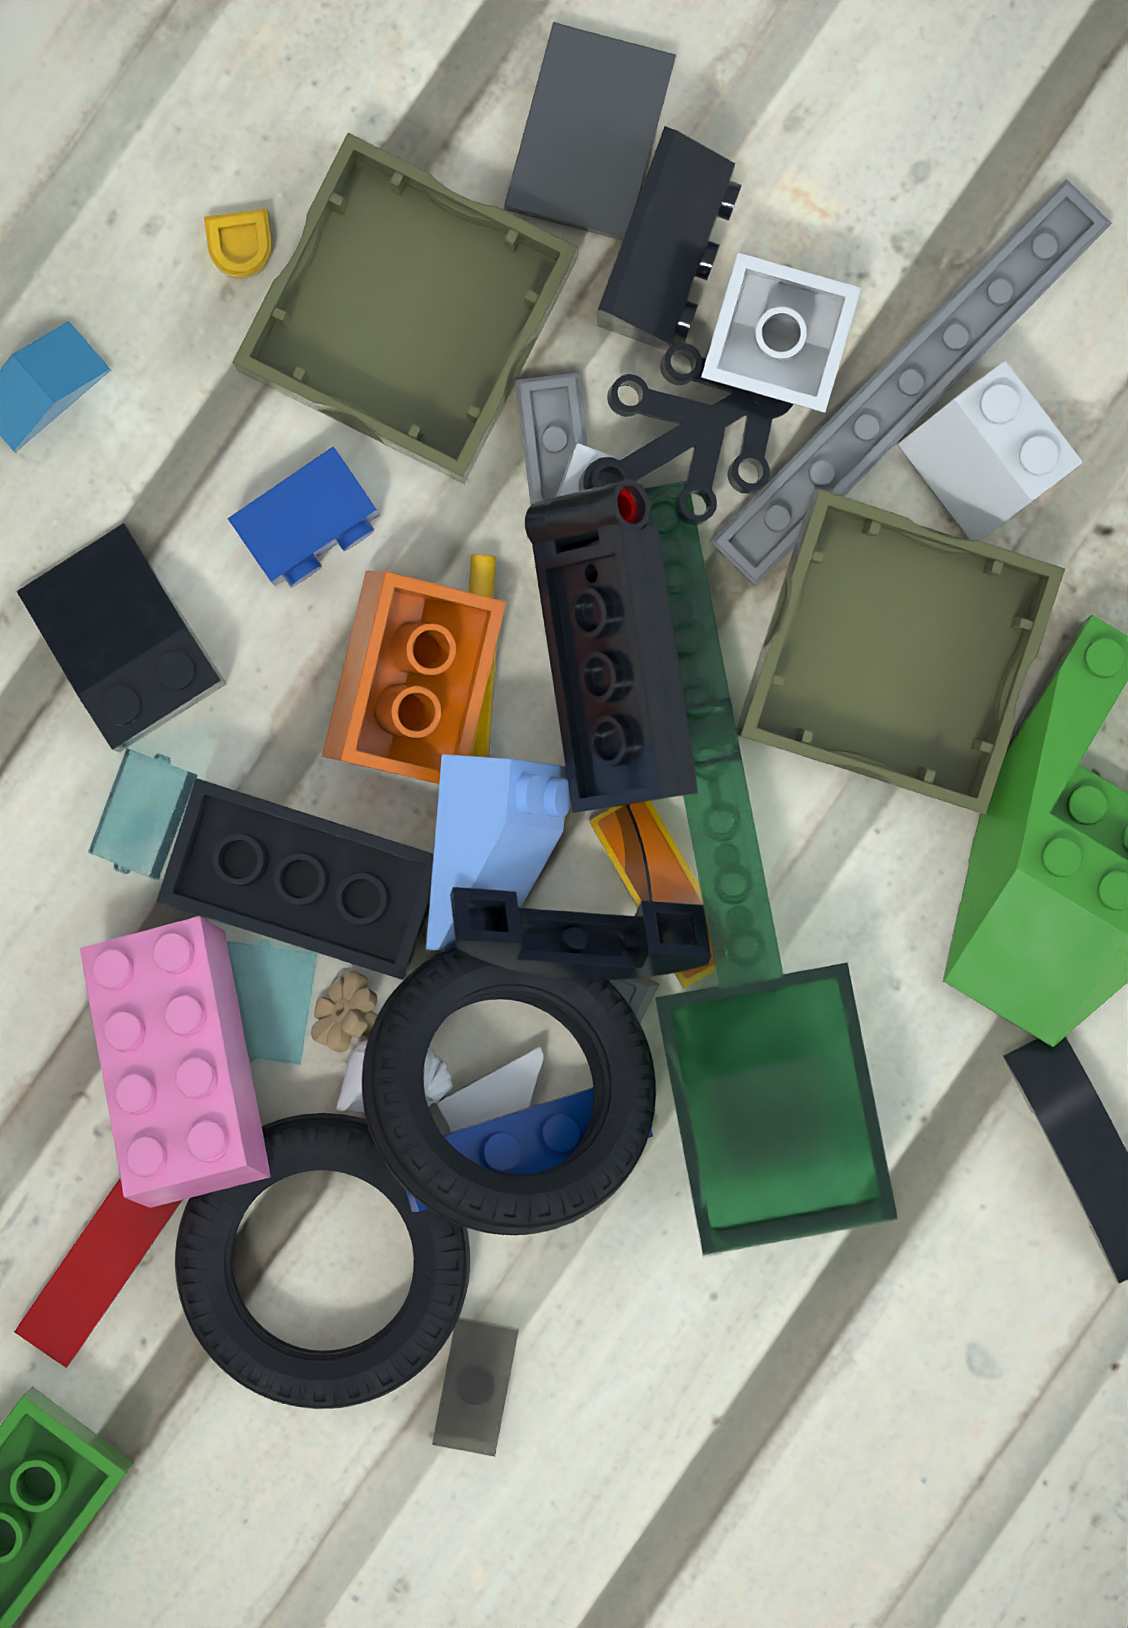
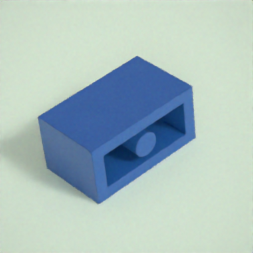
M333 446L227 519L270 582L277 586L286 580L292 588L322 568L317 558L326 551L339 544L343 552L370 536L375 531L370 521L378 517L379 513Z

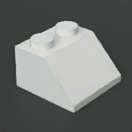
M737 252L701 377L825 413L862 288Z
M1006 360L950 401L897 444L898 448L967 539L971 541H981L1083 463Z

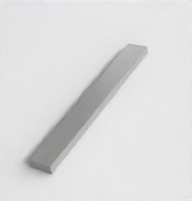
M1066 179L710 541V544L756 587L795 547L812 491L821 489L844 497L1112 223Z

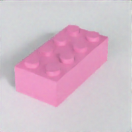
M198 916L80 948L124 1198L152 1208L271 1177L225 931L203 917Z

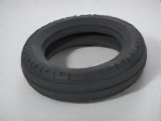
M456 947L446 950L420 965L392 992L373 1024L366 1044L362 1065V1099L366 1121L374 1144L392 1175L410 1195L432 1212L460 1226L489 1234L529 1235L547 1232L573 1223L597 1209L622 1186L635 1168L648 1141L654 1118L656 1078L650 1047L642 1026L632 1008L609 980L565 979L528 974L485 962ZM503 999L523 1002L537 1007L554 1017L576 1039L591 1071L594 1092L593 1109L585 1135L577 1148L564 1162L536 1173L508 1174L497 1172L469 1160L458 1152L443 1136L427 1104L424 1089V1066L430 1043L443 1021L455 1011L467 1005L486 1000Z
M311 1113L291 1116L262 1126L271 1177L188 1199L180 1221L175 1248L176 1283L184 1314L195 1337L210 1358L232 1379L258 1395L282 1404L310 1409L343 1408L372 1401L396 1390L421 1372L438 1354L451 1335L462 1311L469 1283L470 1247L467 1228L455 1224L429 1209L419 1212L411 1211L406 1191L381 1158L370 1134L366 1119L335 1113ZM335 1171L352 1175L369 1183L384 1194L395 1206L407 1227L411 1239L414 1264L412 1282L406 1300L395 1317L382 1330L369 1339L350 1347L336 1350H312L289 1344L277 1338L263 1328L251 1315L239 1294L235 1282L233 1247L238 1227L245 1212L252 1202L268 1187L286 1177L302 1172Z

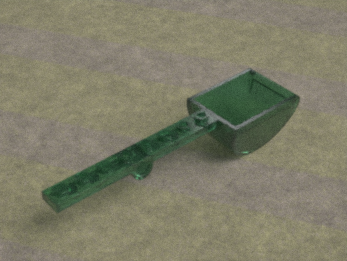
M686 481L644 488L650 502V516L645 525L658 524L699 792L684 795L683 802L718 986L655 997V1003L702 1256L712 1257L722 1255V1252L870 1225L882 1226L897 1222L898 1218L848 962L783 974L697 526L682 522L675 512L676 498L685 489ZM690 494L686 497V507L692 514H695Z

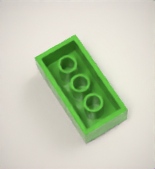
M33 1386L20 1398L0 1425V1628H11L134 1464L125 1455Z

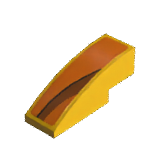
M651 801L613 807L589 820L637 909L641 900L703 905L711 959L708 965L674 973L683 989L739 958L737 951Z

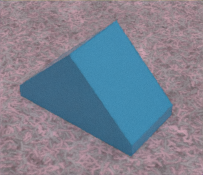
M69 321L14 353L0 369V436L15 453L111 371Z

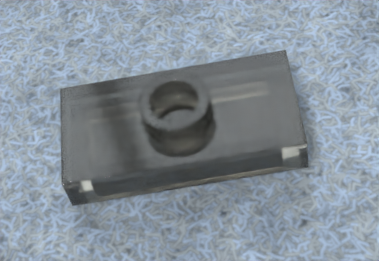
M462 1317L458 1318L453 1330L432 1445L495 1457L519 1328Z

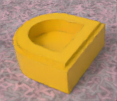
M267 209L204 217L209 255L219 271L231 278L247 279L258 275L266 268L273 252L269 212Z

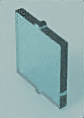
M126 748L88 852L113 862L114 869L118 872L128 874L132 870L159 881L198 775L171 765V759L168 756L157 753L152 758Z
M268 940L261 941L259 945L227 941L249 1062L251 1063L255 1058L301 1064L317 954L273 948Z

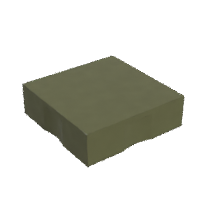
M347 133L307 212L304 230L296 251L282 272L273 280L232 363L239 372L465 484L516 383L515 380L518 379L578 259V247L497 206L478 203L460 196L441 184L430 173Z
M821 489L812 491L734 734L986 815L1014 729L1015 705L1019 689L1028 669L1038 655L1065 568L979 540H964L918 525L908 517Z

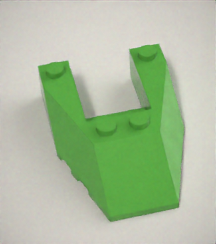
M1091 615L1079 625L1007 747L986 815L982 813L979 815L975 838H973L969 855V866L962 899L958 906L942 982L1051 1047L1058 1044L1128 983V793L1079 764L1128 682V636L1094 615Z

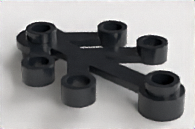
M677 343L668 349L660 362L661 373L668 382L674 385H685L690 381H694L732 394L713 405H708L648 389L645 381L633 374L619 377L611 385L607 394V401L613 412L623 417L640 414L678 424V426L621 460L613 457H603L593 461L580 477L579 491L600 486L598 477L601 472H611L619 481L626 479L638 481L694 447L685 489L676 498L675 512L678 518L685 524L692 526L701 525L715 513L717 508V499L712 491L725 428L746 416L740 455L730 464L727 476L730 485L736 491L743 494L754 493L767 482L770 475V468L764 457L772 420L786 414L794 404L702 378L706 358H702L694 346L688 343ZM676 354L686 356L691 363L690 373L680 374L676 372L671 365V357ZM621 386L634 388L638 394V403L633 406L622 403L618 397V388ZM741 463H750L756 467L758 471L756 483H747L740 477L739 465ZM696 494L703 498L706 504V510L703 515L692 514L687 509V495Z

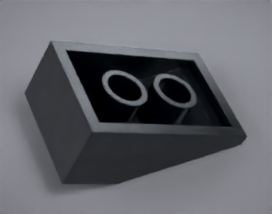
M124 523L16 591L80 701L110 748L114 751H123L227 684Z

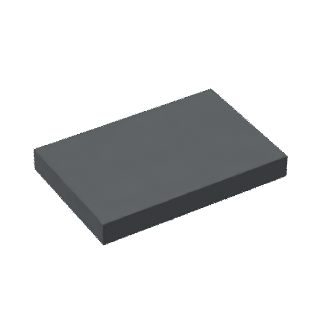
M553 22L504 209L623 241L639 198L676 54Z

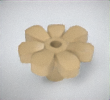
M350 971L346 974L345 978L340 976L331 984L328 989L330 1000L318 997L314 1017L319 1020L314 1023L311 1029V1036L314 1041L324 1046L327 1045L328 1048L336 1052H345L350 1046L352 1036L358 1038L363 1035L369 1038L378 1014L371 1011L376 1007L377 994L366 988L368 983L366 976L356 971Z

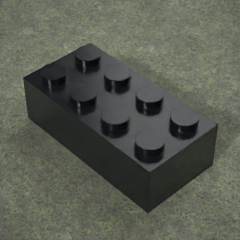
M196 778L157 897V902L404 980L407 977L430 905L434 854Z

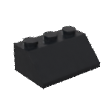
M664 126L598 307V327L664 351H668L674 337L686 340L698 308V304L687 300L695 277L708 280L720 244L709 241L717 217L727 221L730 220L742 187L741 184L731 181L736 163L681 132Z

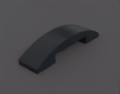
M453 887L450 893L456 948L473 957L503 968L554 978L622 980L682 972L708 965L711 959L703 905L641 900L635 915L627 916L518 908L516 891Z
M1064 1037L1054 1047L1047 1045L1039 1039H1035L1003 1055V1058L1031 1113L1035 1115L1090 1223L1089 1227L1115 1279L1120 1284L1128 1280V1152L1067 1038Z

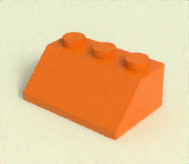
M365 571L322 757L439 784L442 754L470 756L506 602L387 571Z

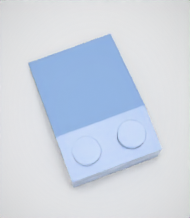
M442 754L426 949L449 950L456 947L450 893L453 887L516 891L518 908H522L564 831L565 816L571 807L566 766L505 758Z

